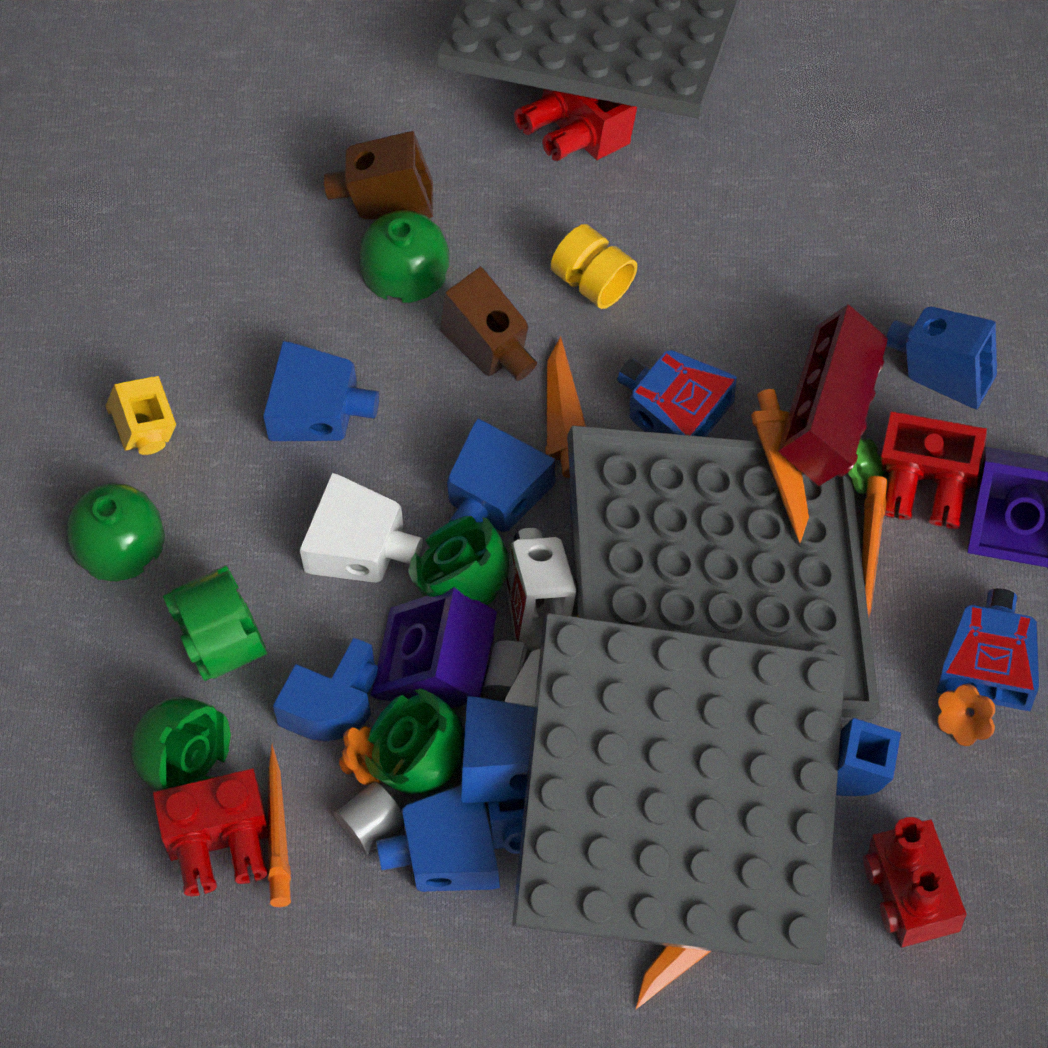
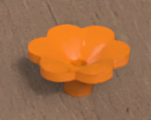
M962 684L955 691L948 690L940 695L938 705L942 712L938 717V725L943 732L953 734L958 744L970 746L977 739L985 740L993 735L995 725L992 717L995 713V705L989 697L980 695L975 686Z
M367 726L360 729L350 728L345 731L343 735L345 748L339 760L342 771L348 775L354 773L357 780L363 785H369L374 781L382 783L370 774L365 764V755L372 759L374 744L367 741L371 730Z

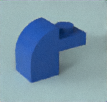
M353 638L332 679L295 664L273 705L278 726L317 741L338 740L343 738L345 731L348 729H360L371 715L367 693L373 686L378 672V666L375 665L372 645Z
M852 718L841 729L836 795H871L879 792L890 783L894 777L901 732Z

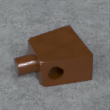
M414 131L350 145L346 150L345 171L324 174V188L328 200L351 197L359 217L363 219H378L382 215L396 210H412L428 218L433 217V179Z
M481 266L445 292L440 331L485 375L491 376L504 367L516 381H520L534 370L537 361L524 348L528 331L526 320Z

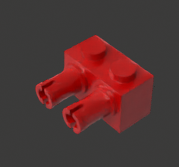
M543 88L542 98L517 108L514 112V120L520 130L524 129L523 133L526 135H530L554 122L561 128L546 134L542 139L544 151L548 156L552 155V160L559 161L582 148L596 160H599L630 144L637 107Z
M891 411L881 455L882 470L890 474L886 490V511L884 516L894 518L896 506L900 503L899 519L911 520L918 480H932L937 483V488L928 522L934 526L942 527L944 513L948 512L946 528L959 529L966 489H977L986 446L987 428Z
M254 768L153 792L161 838L170 860H179L184 885L183 892L186 896H200L197 883L199 878L205 894L217 888L209 856L211 851L229 847L235 873L234 880L238 884L250 883L249 866H251L256 882L268 875L259 841L260 839L268 838V824Z
M905 817L898 821L895 829L873 834L868 853L863 855L864 868L870 884L879 885L884 902L880 903V912L884 926L888 933H896L900 947L903 948L960 932L967 913L932 819L921 821L915 817Z

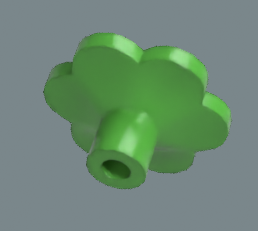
M870 438L860 439L856 452L858 455L857 462L848 472V475L852 478L854 488L859 494L867 493L869 477H882L885 473L882 470L881 456L877 454V446Z

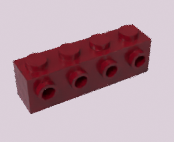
M849 304L818 324L815 328L777 451L818 486L836 475L838 477L844 476L857 462V448L861 435L867 427L865 420L869 405L876 394L874 388L878 373L884 365L883 355L888 338Z

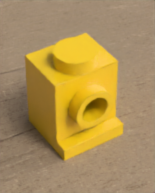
M159 376L114 384L106 403V409L108 414H112L124 451L137 448L139 454L149 455L162 450L166 446L165 442H169L176 427V422Z

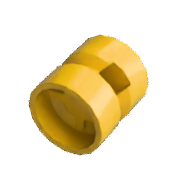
M581 224L568 233L558 245L550 263L551 271L571 287L579 286V292L598 308L606 309L617 302L631 285L637 272V262L617 246L608 247L609 241L588 224Z

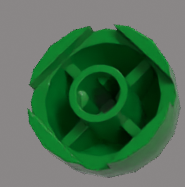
M396 210L384 214L368 227L361 239L360 271L366 286L378 297L387 300L388 295L393 298H401L402 303H412L431 296L442 287L446 280L445 274L450 263L447 242L441 228L423 214L412 210Z
M103 484L95 486L84 493L70 510L66 525L69 547L74 560L98 580L118 582L137 577L144 572L143 567L150 563L153 557L157 560L162 553L165 540L162 519L156 506L144 492L126 484Z
M464 516L445 524L425 540L430 548L423 554L421 559L415 552L410 561L408 571L412 582L424 597L443 595L455 587L468 598L478 600L485 605L490 604L496 598L508 575L509 556L500 535L489 519L482 517L483 522H476L473 516Z
M423 689L414 690L419 695H415L410 699L403 695L395 698L380 713L370 730L367 740L374 744L372 759L365 755V764L370 774L384 784L406 794L428 793L444 785L458 770L464 754L465 730L458 715L446 702Z
M180 696L159 701L143 715L133 733L131 758L137 774L155 791L214 778L205 775L216 760L225 762L231 738L229 721L223 713L217 711L212 705L199 700Z

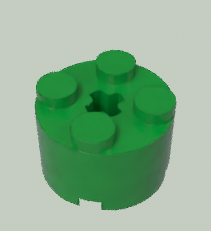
M227 565L174 588L172 592L163 595L172 618L175 622H178L183 635L180 637L192 663L195 662L204 681L212 678L216 679L268 654L253 616L240 592H237L239 587Z

